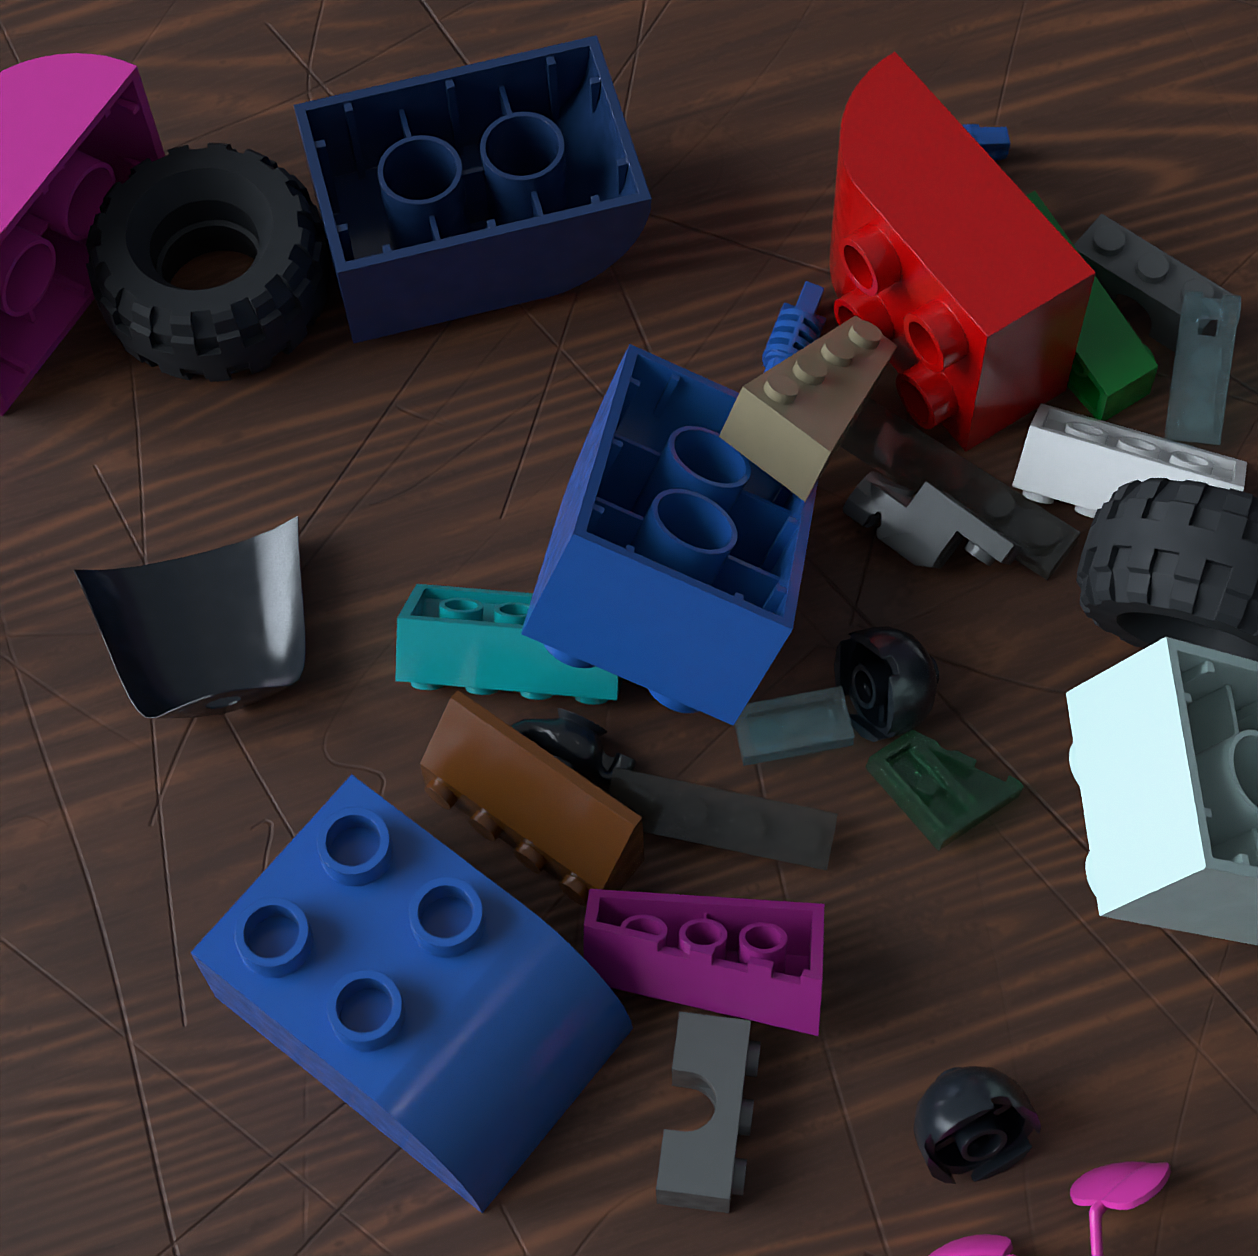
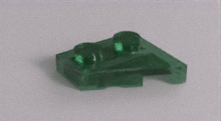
M915 730L908 731L871 755L865 766L868 772L938 851L1019 797L1024 787L1018 779L1010 775L1005 782L975 768L976 759L957 750H946L936 740Z

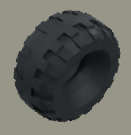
M211 142L208 143L207 148L190 149L187 144L167 149L169 155L153 162L150 158L145 159L130 169L131 174L128 175L129 179L123 184L120 182L114 183L104 196V202L99 207L101 213L95 215L93 225H90L86 242L89 263L86 264L96 303L112 335H116L125 350L141 363L146 362L151 367L158 365L162 373L185 380H191L194 374L204 375L205 379H209L210 382L231 380V374L250 369L253 375L271 367L272 358L281 351L289 355L307 335L306 325H314L317 317H320L327 301L326 286L327 281L331 280L330 255L317 206L313 205L307 188L294 174L290 175L283 167H278L277 162L252 149H246L244 153L237 152L236 148H232L230 144ZM235 251L255 259L242 276L218 287L203 290H186L170 284L174 275L183 265L209 252Z
M1149 478L1143 482L1134 480L1120 486L1117 491L1113 492L1109 502L1103 503L1102 508L1097 509L1081 555L1076 582L1081 588L1079 603L1086 616L1091 618L1095 625L1105 632H1110L1120 637V640L1135 647L1145 649L1159 640L1169 637L1258 662V498L1254 497L1253 494L1230 488L1229 490L1192 480L1175 481L1168 478Z

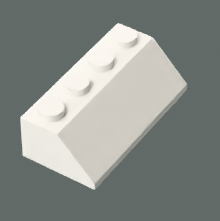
M1041 403L1030 424L1012 487L1022 489L1023 496L1030 500L1052 504L1054 499L1073 504L1075 505L1074 510L1076 512L1094 518L1097 509H1101L1103 503L1109 502L1113 492L1117 491L1120 486L1134 480L1141 482L1149 478H1168L1175 481L1192 480L1229 490L1232 488L1243 491L1247 462Z

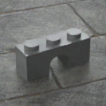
M1102 213L1074 244L1082 258L1096 272V278L1110 298L1114 300L1118 294H1122L1137 301L1147 311L1151 319L1149 336L1192 363L1221 329L1233 295L1232 293Z
M679 1011L672 1064V1086L691 1088L702 1092L712 1102L715 1112L710 1121L697 1130L676 1131L664 1129L656 1185L657 1204L729 1213L731 1195L743 1196L747 1159L736 1158L738 1135L750 1136L754 1099L743 1098L745 1076L757 1078L761 1041L750 1040L751 1020Z

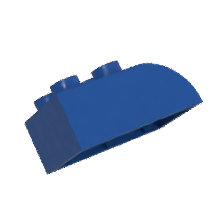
M629 344L599 407L567 485L521 634L543 643L548 652L564 664L576 668H592L596 666L647 688L659 703L671 710L681 713L701 711L734 726L793 630L818 481L804 502L719 437L739 395L738 392Z
M352 774L190 952L218 1000L481 1213L490 1205L633 1029L629 1015L615 993L594 968L562 936L533 911Z

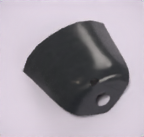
M297 516L275 529L247 540L198 554L136 567L107 570H74L123 687L136 710L145 718L169 719L202 717L216 714L223 715L253 705L276 694L299 680L303 672L306 654L305 621L299 546V517Z

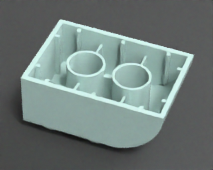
M1165 637L1066 692L1073 743L1069 752V762L1072 773L1081 789L1090 849L1086 859L1087 879L1093 893L1097 897L1100 916L1258 945V662Z

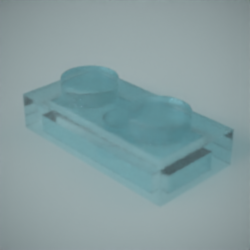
M842 686L748 703L734 724L743 766L852 746L855 737Z

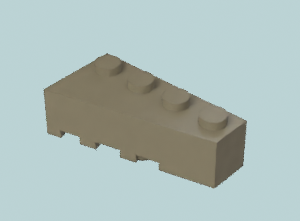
M855 315L742 386L719 437L805 502L816 482L827 468L834 453L842 444L849 429L853 426L874 392L897 345L883 336L877 326L861 320Z

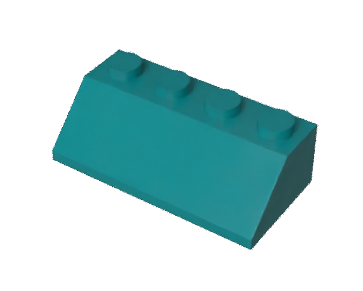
M416 584L397 617L395 681L411 682V686L416 689L436 690L444 685L465 687L467 692L477 695H490L498 692V690L520 692L521 696L534 700L548 699L553 695L574 696L578 702L595 705L603 704L608 699L617 700L623 678L596 666L592 668H576L564 664L552 656L543 643L522 635L521 631L533 593Z

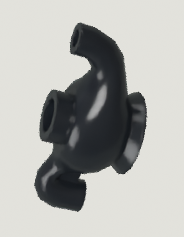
M557 708L558 718L523 719L511 725L512 728L535 742L574 771L590 772L601 784L609 787L622 786L629 779L637 763L632 758L621 753H616L615 757L605 754L600 736L608 732L598 724L562 708Z

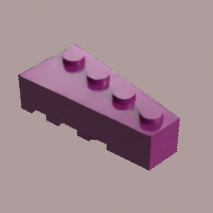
M589 889L584 921V959L610 988L818 1036L823 980L825 904Z

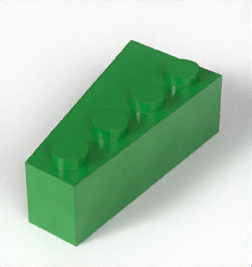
M1034 190L1026 196L1077 251L1037 192ZM1095 276L1067 387L1095 419L1106 421L1150 394L1158 364L1150 349L1141 342Z

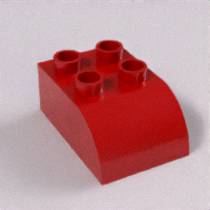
M895 51L878 62L859 81L845 106L840 129L830 247V273L838 298L834 302V314L838 325L843 324L856 315L861 320L877 326L883 336L897 345L889 362L899 373L896 376V388L904 407L910 416L925 429H932L941 423L963 450L967 452L1037 409L1041 403L1045 404L1066 391L1096 272Z

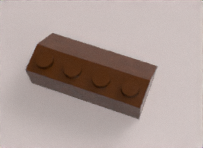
M459 690L453 694L420 762L426 785L424 790L427 795L447 810L455 806L470 817L468 819L470 825L486 839L494 842L499 837L515 849L513 851L515 857L531 871L539 874L544 869L560 881V889L570 899L582 906L587 905L589 889L620 891L645 860L642 817Z

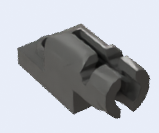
M871 471L856 486L843 507V513L862 527L871 528L881 519V526L876 531L877 538L915 566L941 569L964 537L969 539L964 549L990 567L995 560L1011 565L1023 549L1019 544L937 485L925 481L915 497H912L915 491L886 479L878 472Z

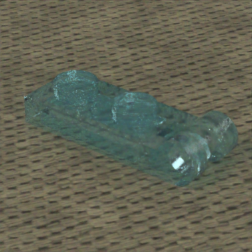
M1185 291L1166 420L1165 439L1220 445L1236 329L1241 311L1240 295L1224 294L1222 299L1203 297L1202 291ZM1200 319L1218 320L1216 336L1197 334Z

